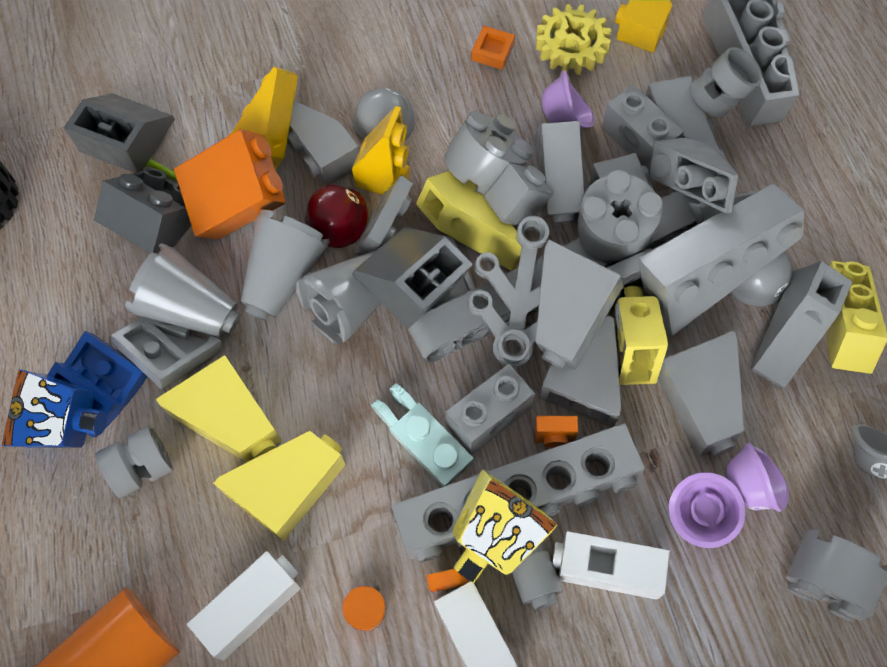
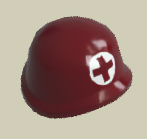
M327 185L314 192L308 201L305 224L323 234L322 239H328L330 241L328 247L331 248L347 247L359 240L368 221L367 205L361 194L353 189L344 188L339 185Z

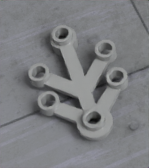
M538 216L524 218L516 232L517 241L522 248L515 288L499 268V260L494 254L489 252L482 253L475 262L476 273L480 277L488 279L511 311L507 326L492 307V297L487 291L476 290L469 297L468 308L471 313L481 316L496 337L493 343V353L497 361L504 366L510 364L512 367H519L525 364L531 357L533 351L532 344L536 342L537 322L525 330L524 327L527 313L539 306L541 285L532 291L531 286L537 250L545 244L549 236L548 224ZM529 230L535 231L538 235V240H527L525 232ZM490 260L494 265V269L484 271L480 267V262ZM476 297H483L487 301V307L478 309L474 306L473 300ZM508 342L517 343L519 353L515 355L509 354L505 349V344Z

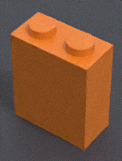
M239 129L174 168L195 237L220 240L255 221L261 209L273 211L286 204L282 191L283 183L275 171L270 156L271 147L264 138V135Z

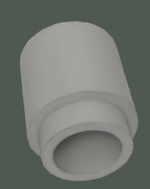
M541 543L511 572L523 605L532 604L534 611L558 602L556 595L563 592V588L552 564L549 551H544Z

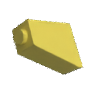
M225 355L156 398L158 404L172 419L245 462H249L275 449V445L282 441Z
M308 431L219 476L214 484L228 498L284 541L346 466L340 454L343 449L329 436L324 434L319 438L311 431Z

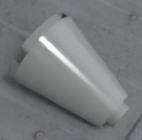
M261 209L256 218L240 302L247 305L244 312L266 321L268 315L274 317L278 315L296 291L297 281L310 272L327 249L330 241L322 239L323 234L306 224L288 216H285L279 222L271 219L274 214L273 211Z
M163 243L158 245L162 252L159 255L151 252L131 283L129 290L136 295L133 303L126 300V310L138 316L217 337L222 336L224 332L230 334L241 316L240 313L236 312L238 303L175 249Z
M377 250L306 274L296 283V293L304 311L309 308L312 309L317 317L312 321L313 325L325 338L334 344L344 343L349 340L381 304L352 274L358 266Z

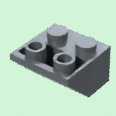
M108 94L82 99L64 126V129L79 152L136 173L143 171L175 119L173 115L116 94Z
M146 168L144 171L122 174L120 177L103 180L94 221L147 252L157 253L162 251L158 246L161 243L170 247L176 246L191 227L179 185L166 178L164 172L154 168Z
M404 227L358 266L352 274L408 330L459 282L473 264L446 236Z

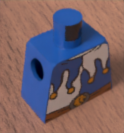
M18 369L1 445L26 448H81L85 443L87 433L101 435L107 425V414L104 411L92 409L94 401L92 391L47 374Z

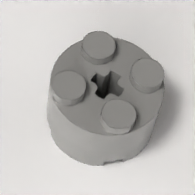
M471 111L448 146L444 160L448 169L459 181L465 184L469 179L478 185L475 190L476 192L486 195L510 163L525 166L534 153V149L514 131L515 124L507 116L498 114L494 118L477 111Z
M614 170L596 180L587 189L578 216L577 228L582 247L589 255L604 263L623 261L647 250L661 219L663 204L661 197L656 194L648 183L636 176L629 175L623 170Z
M807 529L786 575V579L790 582L787 590L810 602L815 598L830 603L829 612L850 622H854L855 619L865 622L866 618H873L887 584V565L879 567L882 558L853 542L832 535L830 542L819 540L817 538L820 531Z

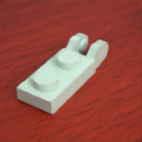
M395 383L389 390L393 398L408 413L398 421L390 408L378 399L371 405L372 408L389 426L391 434L442 487L451 484L474 462V458L420 403L416 404L413 398L398 383Z

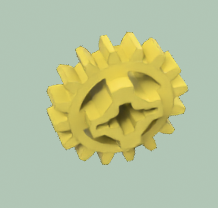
M566 4L565 11L563 12L556 7L553 8L552 17L544 15L542 17V25L537 26L536 50L541 51V61L550 59L549 68L552 70L558 65L562 66V71L566 70V72H568L569 68H574L577 75L581 74L582 67L593 71L595 62L602 64L605 54L609 53L611 28H605L606 18L596 19L597 10L593 9L586 13L584 12V5L581 4L577 10H572L570 4ZM595 39V44L591 47L592 40Z

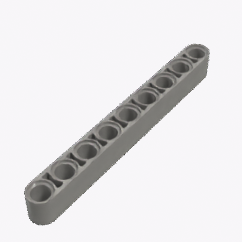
M679 191L661 198L663 202L661 219L648 249L651 248L653 250L697 226L689 205V201L694 198ZM579 238L563 246L605 268L621 262L604 263L595 259L584 250ZM544 255L536 259L531 291L541 285ZM518 268L505 274L514 288ZM490 282L426 312L408 329L426 362L440 360L493 334L481 316L474 315L468 308L469 297L476 290H485L491 295L492 307L508 326L511 311ZM476 297L473 300L476 308L484 309L487 307V301L483 297ZM539 306L527 313L526 317L539 311Z

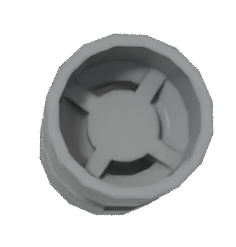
M729 47L712 64V67H708L691 84L692 96L703 111L717 118L723 117L740 102L741 98H745L761 84L762 72L750 54L740 48Z
M150 425L127 436L126 444L117 441L95 453L97 464L104 479L119 499L140 489L144 479L153 482L173 471L171 460L161 440Z

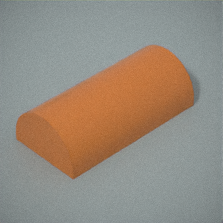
M124 587L34 667H165L180 651L131 590Z

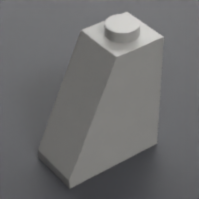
M580 122L543 123L535 134L538 170L546 178L545 184L553 193L552 197L543 206L544 217H553L554 223L576 221V215H579L584 197Z
M548 240L544 250L536 344L544 352L541 357L545 361L560 369H563L565 364L576 369L623 288L621 275L551 240Z
M607 315L576 369L565 364L563 369L551 364L542 385L540 399L609 427H614L619 417L621 397L615 322L613 317Z
M732 331L665 358L658 377L698 457L712 452L713 456L716 457L736 447L734 442L744 431L738 338L735 332Z

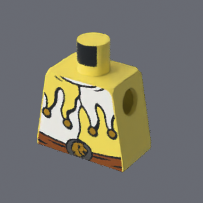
M629 286L620 291V298L617 300L613 317L615 322L619 384H656L668 348L659 301L654 296H643V290L640 287Z
M483 469L452 531L456 540L466 548L453 567L459 574L475 583L488 563L503 574L508 575L556 528L557 524L547 513Z

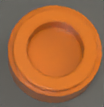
M455 569L426 575L428 590H431V592L461 587L470 582Z
M356 587L344 599L342 607L344 618L356 630H373L385 618L386 603L380 592L372 587Z

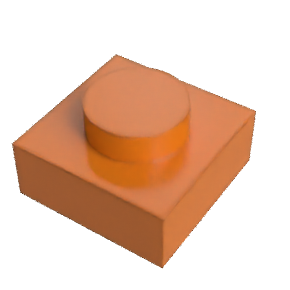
M483 25L471 51V60L504 70L515 44V35Z
M536 416L534 443H544V446L547 448H555L575 441L578 434V416Z

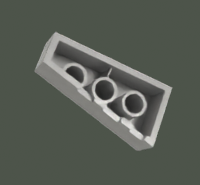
M709 0L702 18L719 57L729 47L740 48L750 54L762 72L761 84L745 98H741L739 102L749 127L782 122L799 96L793 57L788 56L787 45L790 42L788 30H784L782 17L785 14L783 2H779V0Z
M773 183L733 205L732 213L720 212L639 257L644 296H654L658 299L666 331L671 336L675 335L802 239L804 209Z

